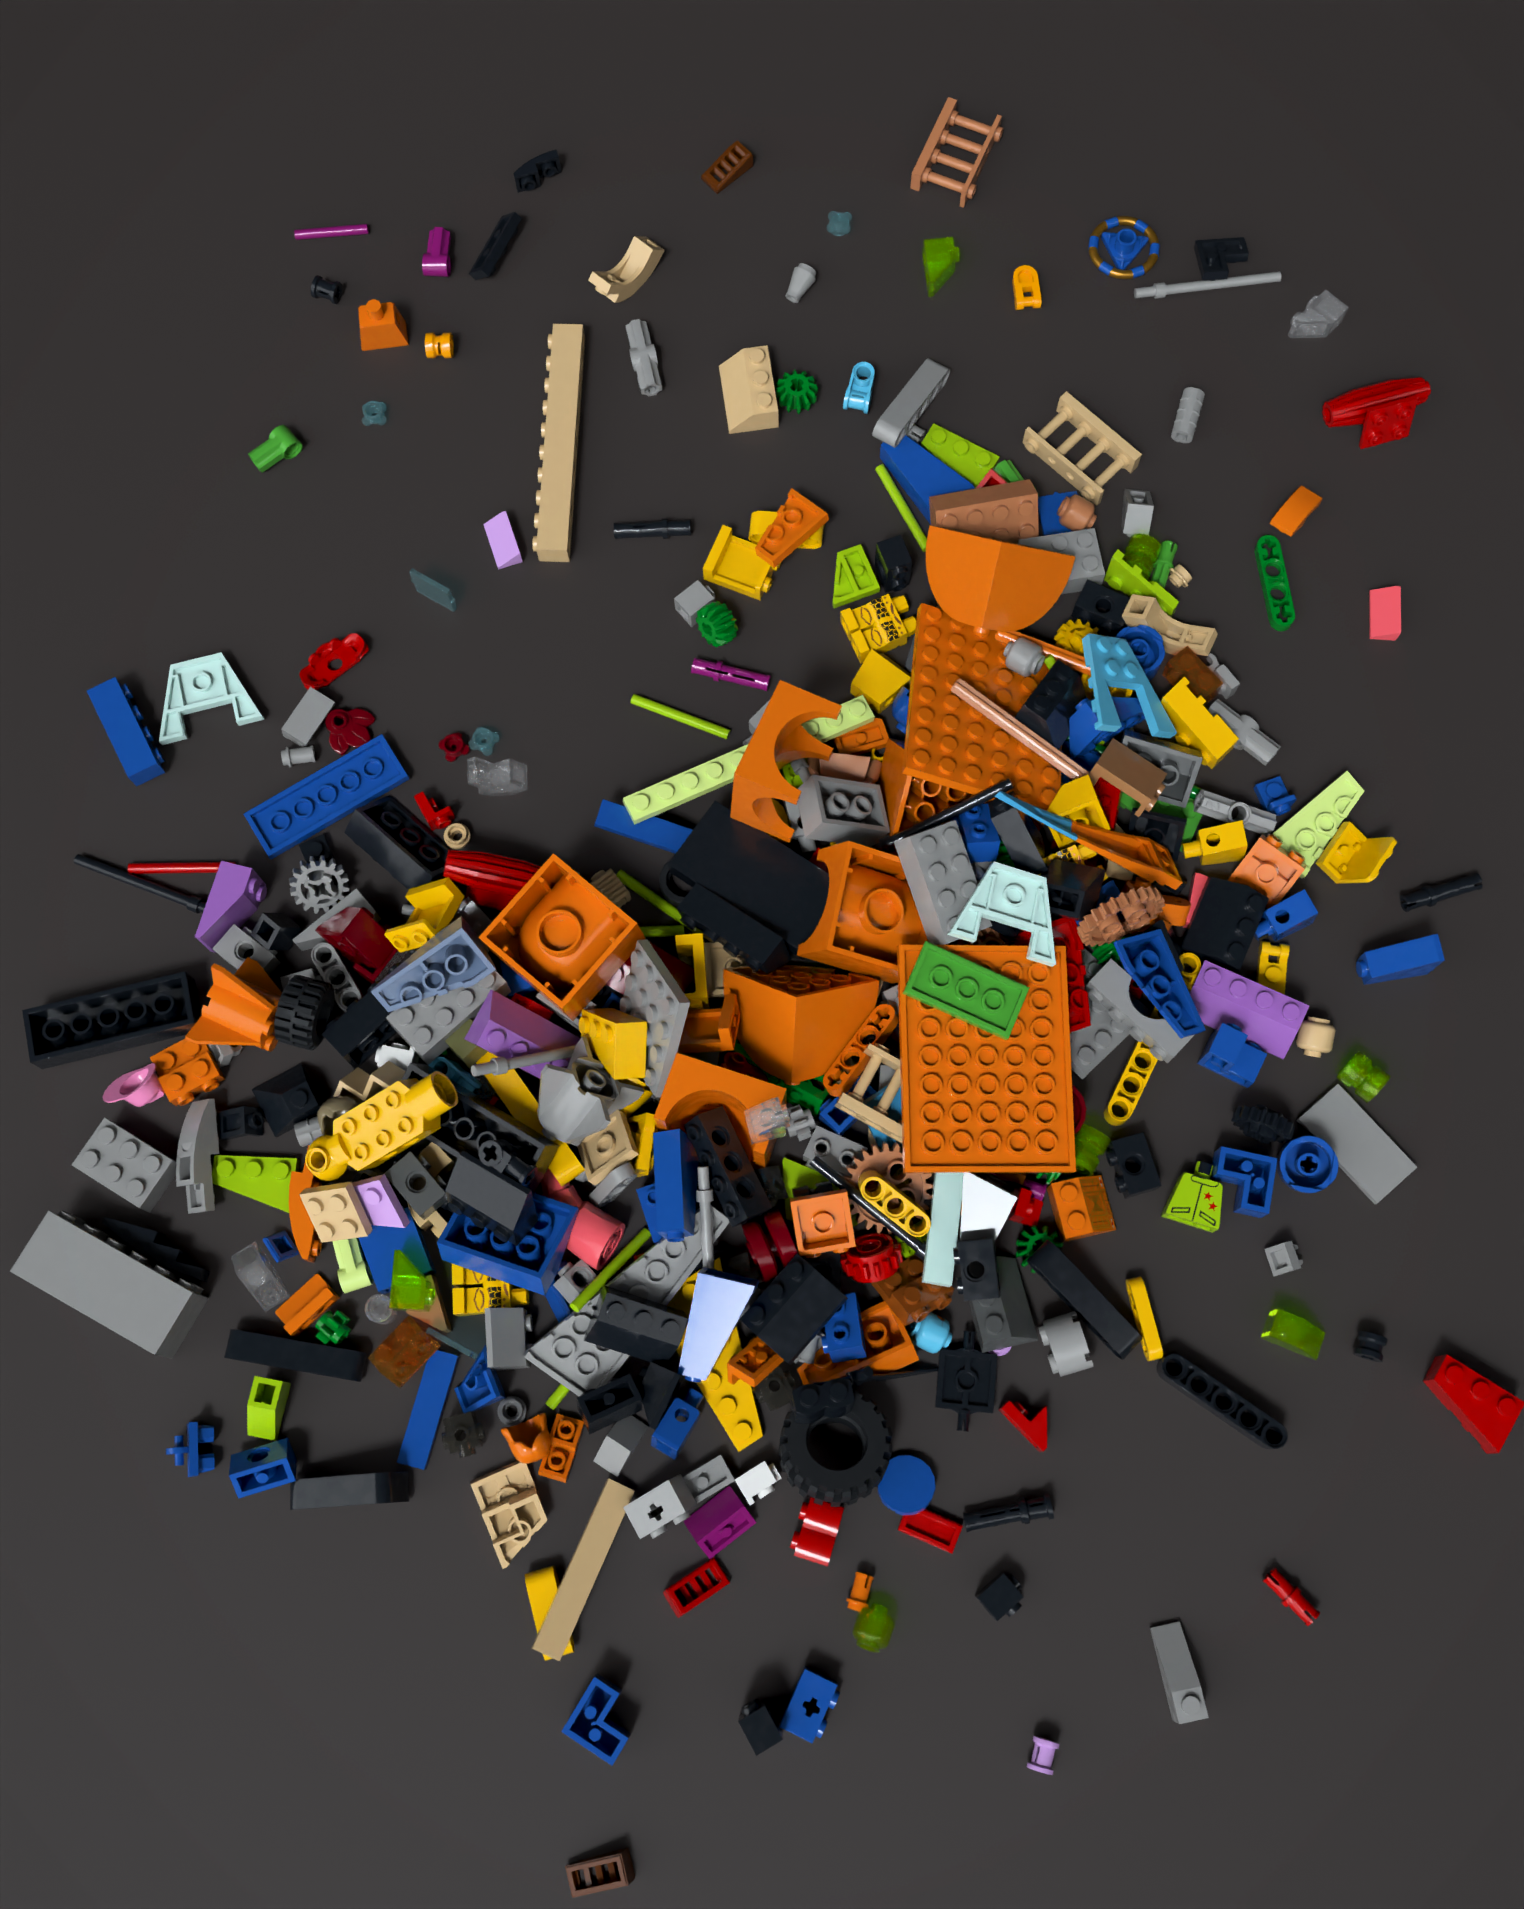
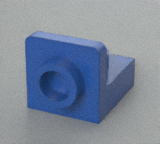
M1280 776L1256 784L1253 788L1263 810L1275 813L1276 816L1289 812L1291 806L1297 800L1295 794L1289 796Z

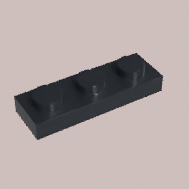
M516 212L503 215L469 272V275L475 280L485 277L489 278L495 272V264L506 253L507 243L518 232L517 226L522 218Z

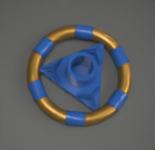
M1115 216L1104 220L1094 229L1089 238L1088 250L1092 262L1104 274L1117 279H1134L1144 275L1155 265L1159 257L1160 245L1154 230L1142 220L1129 216ZM1120 225L1134 227L1136 230L1140 231L1145 236H1137L1136 233L1131 229H1122L1118 233H1110L1105 231ZM1100 236L1116 268L1103 261L1098 253ZM1149 240L1150 251L1147 261L1140 266L1126 270Z

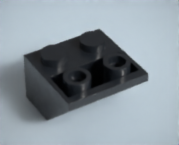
M1054 859L1048 865V870L1040 875L1047 879L1050 914L1083 921L1085 915L1091 914L1090 910L1096 909L1106 870Z

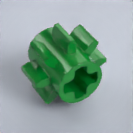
M330 1310L327 1311L315 1325L320 1331L316 1337L325 1345L329 1346L332 1342L336 1346L339 1345L351 1332V1328L347 1326L351 1319L339 1310L335 1314Z

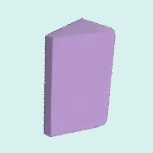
M506 511L499 513L483 524L498 570L523 562Z

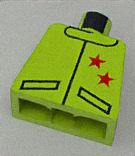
M1197 1161L1194 1174L1185 1172L1181 1174L1162 1211L1161 1217L1213 1233L1217 1231L1220 1226L1223 1185L1210 1180L1213 1165Z

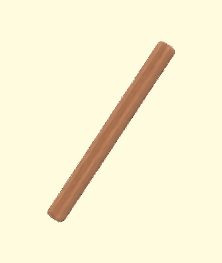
M959 678L951 688L952 693L1067 777L1073 780L1089 775L1085 768L963 679Z

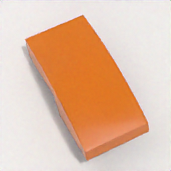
M1301 485L1275 514L1270 524L1280 532L1292 537L1304 525L1307 517L1319 507L1323 498Z
M557 1413L550 1432V1450L542 1459L538 1475L564 1483L567 1482L583 1431V1421Z

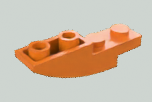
M304 1163L303 1173L291 1172L289 1216L295 1243L302 1259L315 1263L316 1256H319L321 1253L322 1243L299 1194L305 1188L322 1186V1183Z

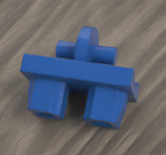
M188 1422L187 1447H184L182 1435L174 1436V1448L166 1449V1455H175V1466L184 1465V1454L187 1453L188 1477H197L199 1473L215 1469L214 1454L198 1455V1443L214 1442V1426L198 1425V1422Z

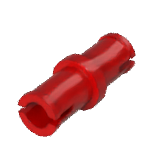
M1276 1567L1273 1568L1270 1574L1278 1583L1268 1574L1262 1581L1282 1599L1281 1604L1284 1607L1289 1606L1306 1626L1313 1623L1312 1618L1305 1611L1315 1620L1321 1612L1301 1594L1302 1590L1298 1586L1294 1587Z

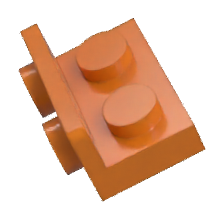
M758 1336L752 1338L744 1349L738 1354L733 1355L728 1361V1382L734 1385L741 1379L755 1388L784 1359Z

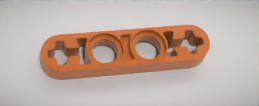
M881 1004L870 1013L825 1073L823 1085L831 1096L839 1097L842 1093L846 1094L867 1066L871 1057L863 1053L869 1045L862 1043L864 1037L873 1034L876 1038L870 1044L875 1045V1043L883 1045L896 1028L899 1018L891 1005ZM888 1015H889V1017H890L888 1020H887V1019H882V1020H880L881 1017H885V1018H886V1017H888ZM850 1057H860L857 1064L853 1066L846 1065ZM833 1081H842L840 1084L835 1083L834 1085H832Z

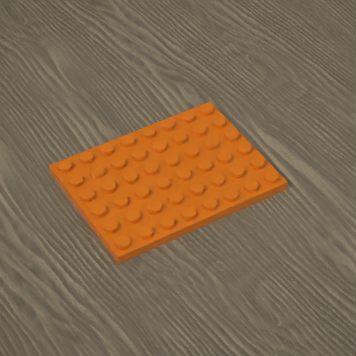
M921 603L917 609L902 774L973 795L1010 778L1014 788L1005 793L1008 794L1014 791L1018 799L1047 811L1061 788V771L952 693L951 688L956 680L961 678L1015 717L1049 672V669L1043 663L1036 675L1031 674L1028 677H1023L1006 667V657L1003 656L1007 644L994 639L996 630H989V634L973 631L974 626L953 619L943 609Z
M898 945L903 1173L1076 1172L1066 946H1054L1056 965L1051 967L1026 959L1029 946L936 945L1029 987L1009 1039L1004 1040L902 994L923 945Z

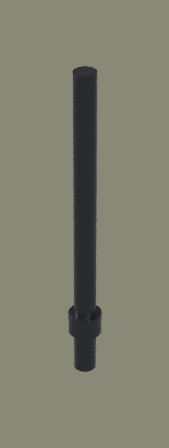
M1010 778L891 837L887 835L879 839V843L870 848L890 853L896 850L894 841L940 825L995 798L999 791L1007 792L1013 789L1014 786Z
M77 854L74 858V864L184 905L189 911L197 914L204 911L206 902L203 898L195 895L190 897L80 854Z
M818 1156L814 1157L809 1165L840 1190L846 1189L848 1197L915 1251L914 1254L924 1261L925 1240L921 1242L917 1237L907 1233L869 1203L857 1188Z

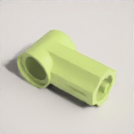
M352 1238L332 1241L339 1265L337 1270L338 1279L343 1292L348 1293L373 1285L372 1274L367 1261H364L359 1239Z

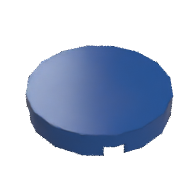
M900 1455L889 1460L882 1481L877 1486L878 1495L882 1503L888 1509L890 1508L892 1511H895V1513L915 1515L925 1510L932 1501L935 1492V1477L930 1467L923 1460L911 1455Z

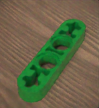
M1264 535L1258 540L1254 553L1268 619L1273 629L1286 631L1295 620V610L1281 545L1276 537ZM1264 544H1267L1268 548H1272L1269 554L1270 559H1267L1268 551L1266 548H1263ZM1266 567H1276L1279 575L1275 577L1268 575ZM1278 589L1283 593L1284 598L1276 600L1271 596L1270 591ZM1282 606H1283V608L1281 609L1282 616H1283V618H1287V620H1286L1285 622H1282V619H1281V618H1277L1278 615H1279V613H1280V608H1279V607H1282Z

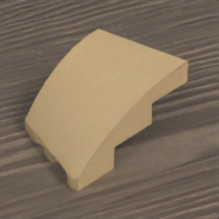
M515 1461L470 1481L502 1569L508 1567L514 1556L522 1547L524 1548L533 1534L539 1531L548 1520L527 1464Z

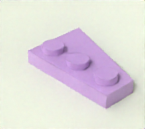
M385 1174L352 1183L371 1225L406 1228L410 1223Z

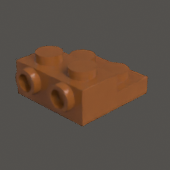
M916 1255L899 1263L897 1272L891 1277L871 1283L904 1326L914 1321L919 1323L935 1309L942 1310L947 1307L952 1301L951 1297L954 1291L952 1286L945 1287L922 1283L924 1261Z

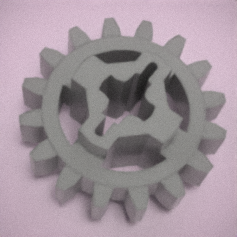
M321 855L319 861H315L314 857L310 856V863L306 864L301 860V869L293 868L292 873L294 877L289 878V884L292 886L290 894L295 896L296 905L303 902V910L305 911L313 907L315 914L318 913L319 908H323L327 912L329 911L328 906L332 905L334 907L338 903V899L342 900L346 897L344 892L349 891V885L346 883L349 881L348 875L343 873L344 868L342 864L336 866L334 858L330 859L329 862H325L324 855ZM333 875L337 879V886L332 881ZM301 883L307 888L306 894L301 889Z

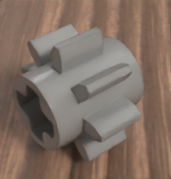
M800 1104L788 1108L789 1116L784 1117L783 1121L789 1137L797 1136L799 1141L812 1137L810 1130L816 1128L810 1109L802 1110Z

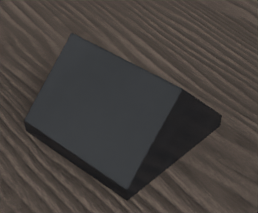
M1133 807L1128 834L1154 840L1168 848L1172 859L1178 861L1187 819L1152 811L1148 812L1146 810L1142 812L1140 817H1137L1134 814L1138 808Z

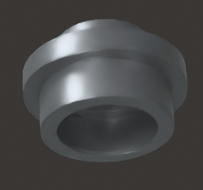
M515 1396L503 1399L498 1406V1417L502 1423L509 1426L520 1424L525 1419L527 1413L524 1401ZM510 1406L517 1407L518 1412L514 1417L508 1415L507 1411Z

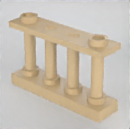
M1066 391L1059 398L1056 410L1058 414L1038 433L1028 427L1025 430L1022 443L1030 453H1035L1079 490L1083 498L1092 501L1098 506L1104 493L1101 487L1121 468L1132 473L1138 467L1142 454ZM1069 421L1077 430L1055 449L1045 440L1062 423ZM1083 437H1088L1096 445L1074 465L1064 455ZM1102 452L1107 453L1115 461L1093 481L1083 471Z
M869 1043L863 1053L871 1058L853 1092H849L848 1095L842 1093L834 1106L902 1144V1120L895 1122L888 1118L889 1113L887 1112L901 1086L900 1060L890 1055V1050L878 1043H875V1045ZM880 1063H883L894 1069L895 1073L878 1105L872 1109L863 1104L864 1099L862 1097Z

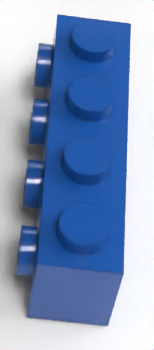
M114 677L87 690L128 778L137 787L165 773L161 764L165 760L159 749H154L151 744L154 737L147 726L143 727L140 720L144 719L139 707L132 705L130 699L134 696L126 683L122 685Z

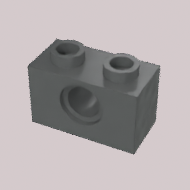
M410 1151L384 1174L415 1212L425 1220L448 1201L445 1192L447 1184L439 1175L434 1178L430 1174L428 1169L432 1166L421 1154L416 1157ZM424 1177L426 1179L425 1187L419 1191L414 1190L413 1184L415 1180Z

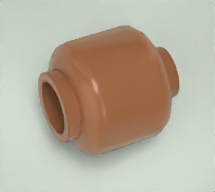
M1077 494L1072 495L1070 498L1066 496L1057 510L1059 523L1072 531L1084 530L1085 528L1090 529L1097 518V515L1094 514V504Z

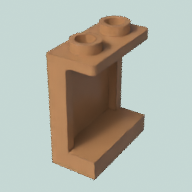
M1114 738L1089 773L1093 786L1101 777L1138 801L1140 806L1134 814L1137 817H1140L1144 810L1150 812L1166 787L1162 783L1167 775L1166 772Z

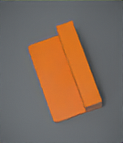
M315 1274L283 1303L275 1313L285 1324L283 1326L284 1329L291 1336L298 1337L340 1297L321 1275Z

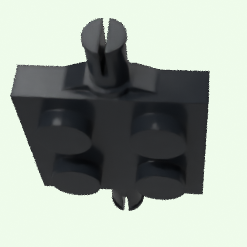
M963 1331V1348L956 1350L941 1349L939 1351L935 1408L950 1409L958 1413L956 1431H962L963 1426V1431L969 1432L970 1414L977 1412L993 1414L997 1354L982 1353L974 1349L976 1332H970L969 1341V1331Z

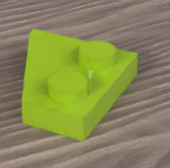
M861 544L837 552L833 608L880 592V586Z

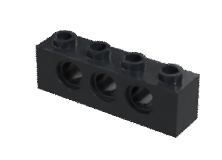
M723 1106L698 1114L683 1125L687 1132V1137L699 1157L700 1164L702 1166H709V1179L712 1189L716 1193L732 1228L755 1219L772 1209Z

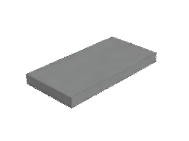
M1339 1084L1335 1085L1296 1120L1310 1136L1321 1138L1331 1146L1338 1158L1339 1167L1374 1204L1379 1203L1417 1168L1407 1155Z

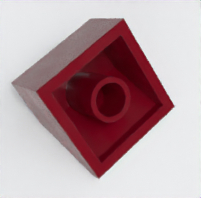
M346 907L319 925L315 930L351 965L357 963L360 966L379 969L395 948L384 935L388 928L375 922L372 919L374 915L364 907Z

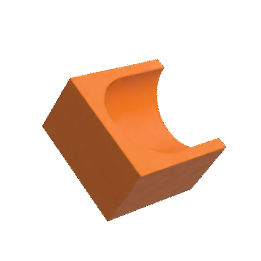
M554 853L478 937L493 954L572 1021L576 1019L582 1012V1009L590 1003L631 956L632 952L635 951L637 940L646 939L637 922Z
M676 1053L654 1115L658 1131L681 1129L687 1134L683 1126L698 1114L723 1106L753 1169L766 1172L787 1110V1088Z

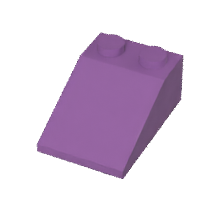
M225 861L220 862L195 934V938L209 951L215 952L212 948L232 925L235 924L240 928L258 910L260 902L264 901L267 894L266 884L252 868Z

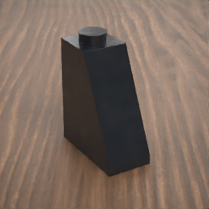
M1014 791L1008 793L1018 799ZM998 798L989 802L990 818L1015 867L1036 875L1047 871L1048 865L1043 836L1030 816Z

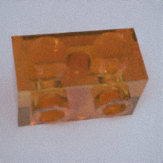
M1188 646L1167 662L1162 673L1173 686L1185 676L1190 682L1187 685L1189 690L1196 698L1201 695L1206 700L1203 706L1217 696L1223 685L1220 679Z
M409 1315L377 1347L368 1359L382 1375L401 1388L441 1345L423 1326Z

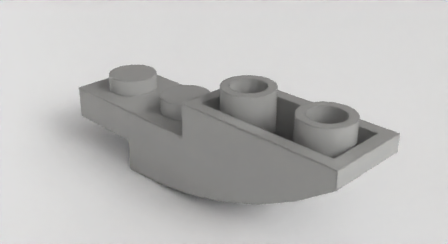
M214 1098L192 1102L180 1133L176 1158V1187L186 1186L188 1214L215 1210L210 1155L219 1154V1137Z

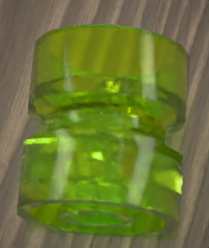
M1134 534L1130 537L1125 549L1126 553L1122 559L1131 567L1136 564L1143 570L1141 572L1148 581L1154 568V563H1156L1162 549L1161 544L1146 534Z
M1358 1051L1341 1069L1336 1078L1348 1088L1355 1087V1094L1368 1103L1384 1087L1391 1076L1379 1066H1371L1372 1060L1361 1051Z
M1083 1124L1080 1131L1074 1134L1076 1171L1092 1176L1100 1162L1098 1156L1104 1155L1111 1140L1099 1130Z

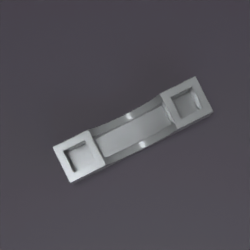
M1110 959L1086 985L1085 990L1088 993V997L1096 1004L1101 1003L1108 1010L1109 1016L1117 1023L1122 1022L1130 1029L1129 1033L1135 1040L1143 1041L1150 1047V1052L1156 1059L1164 1060L1168 1064L1194 1035L1181 1039L1165 1019L1148 1018L1138 1012L1129 996V985L1132 977L1115 961Z

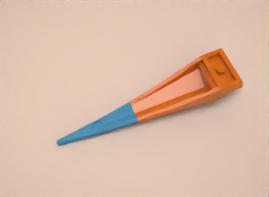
M1002 791L995 795L996 798L1151 883L1156 881L1162 886L1167 885L1174 890L1183 883L1168 848L1150 838L1110 831L1080 823L1035 807Z

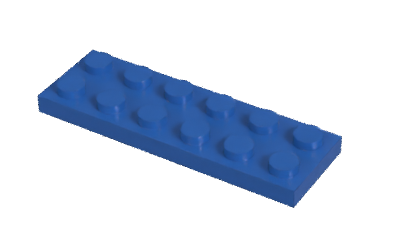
M381 734L245 812L243 815L268 857L273 859L351 814L355 809L370 803L409 780V777Z

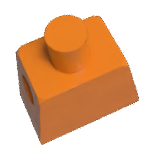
M372 299L366 305L358 307L362 351L409 345L406 321L394 303H380L378 300Z

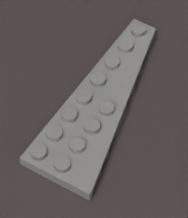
M711 1205L714 1244L729 1224V1220L723 1213ZM700 1208L695 1213L694 1236L684 1237V1241L669 1242L663 1237L605 1286L667 1306L702 1260ZM602 1288L579 1312L573 1311L523 1354L524 1358L579 1397L590 1389H597L606 1385L630 1356L584 1341Z

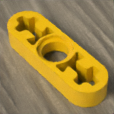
M1141 1276L1126 1279V1290L1138 1333L1142 1337L1141 1345L1147 1361L1163 1358V1349L1144 1281Z

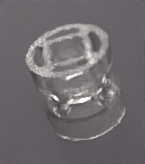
M376 1294L367 1300L365 1314L369 1320L380 1325H387L396 1319L398 1305L394 1299L383 1294Z

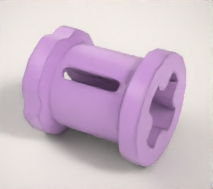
M1033 1736L1035 1745L1031 1762L1027 1763V1768L1053 1775L1054 1770L1051 1767L1055 1749H1059L1060 1744L1042 1737Z

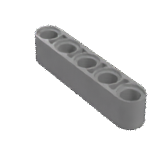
M927 358L881 415L874 427L872 436L896 448L944 387L949 377L950 369Z

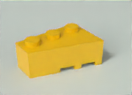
M1184 676L1162 698L1161 704L1177 731V734L1174 736L1178 744L1201 751L1203 756L1201 764L1213 769L1234 748L1239 738L1218 714L1212 716L1203 706L1206 700L1201 695L1196 698L1187 687L1190 682Z
M614 1008L582 1009V1017L579 1019L581 1037L587 1038L590 1049L614 1080L645 1078L647 1021Z

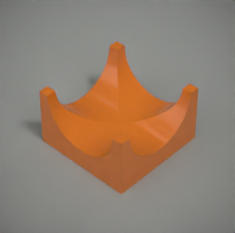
M782 680L779 681L734 773L730 818L786 842H791L795 830L781 820L774 808L772 798L797 805L802 791L788 783L779 770L786 764L802 758H818L829 761L833 748L814 738L801 724L811 719L823 717L837 720L841 712V705Z

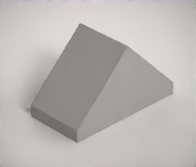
M632 1415L616 1422L605 1437L593 1461L618 1477L649 1427Z

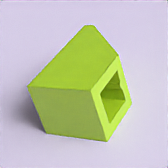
M254 1376L247 1404V1435L277 1441L291 1383Z

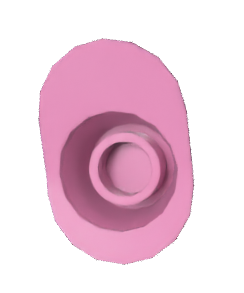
M151 1063L114 1080L104 1091V1102L112 1103L125 1100L134 1106L141 1107L162 1097L165 1092L158 1080V1075L155 1073L156 1064Z

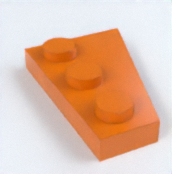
M791 488L784 506H780L773 524L767 527L755 547L756 555L775 568L829 520L828 513Z

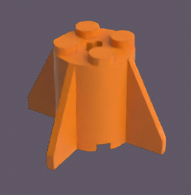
M247 957L235 974L214 963L211 966L213 985L207 994V997H210L211 1000L208 1006L203 1005L202 1016L185 1036L186 1040L194 1044L256 1046L269 1052L273 1051L278 1042L274 1029L275 1014L282 992L258 961Z

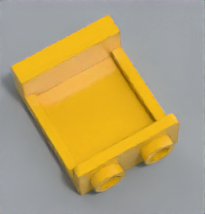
M722 525L703 566V577L706 581L761 600L763 593L769 592L773 581L771 578L772 573L779 570L781 563L773 568L756 555L755 547L757 544L733 536L732 528Z
M449 877L411 888L405 895L407 900L414 906L408 921L404 925L387 929L384 935L400 953L422 947L439 931L450 924L465 896Z
M703 933L675 935L678 958L692 956L694 959L696 991L694 993H684L690 1001L688 1010L709 1009Z

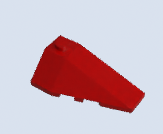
M1060 918L1051 921L1054 946H1066L1070 1033L1091 1026L1088 993L1085 991L1084 984L1086 968L1082 963L1081 952L1084 946L1077 933L1075 920ZM1024 930L1020 933L1017 939L1014 940L1015 946H1029L1031 932Z

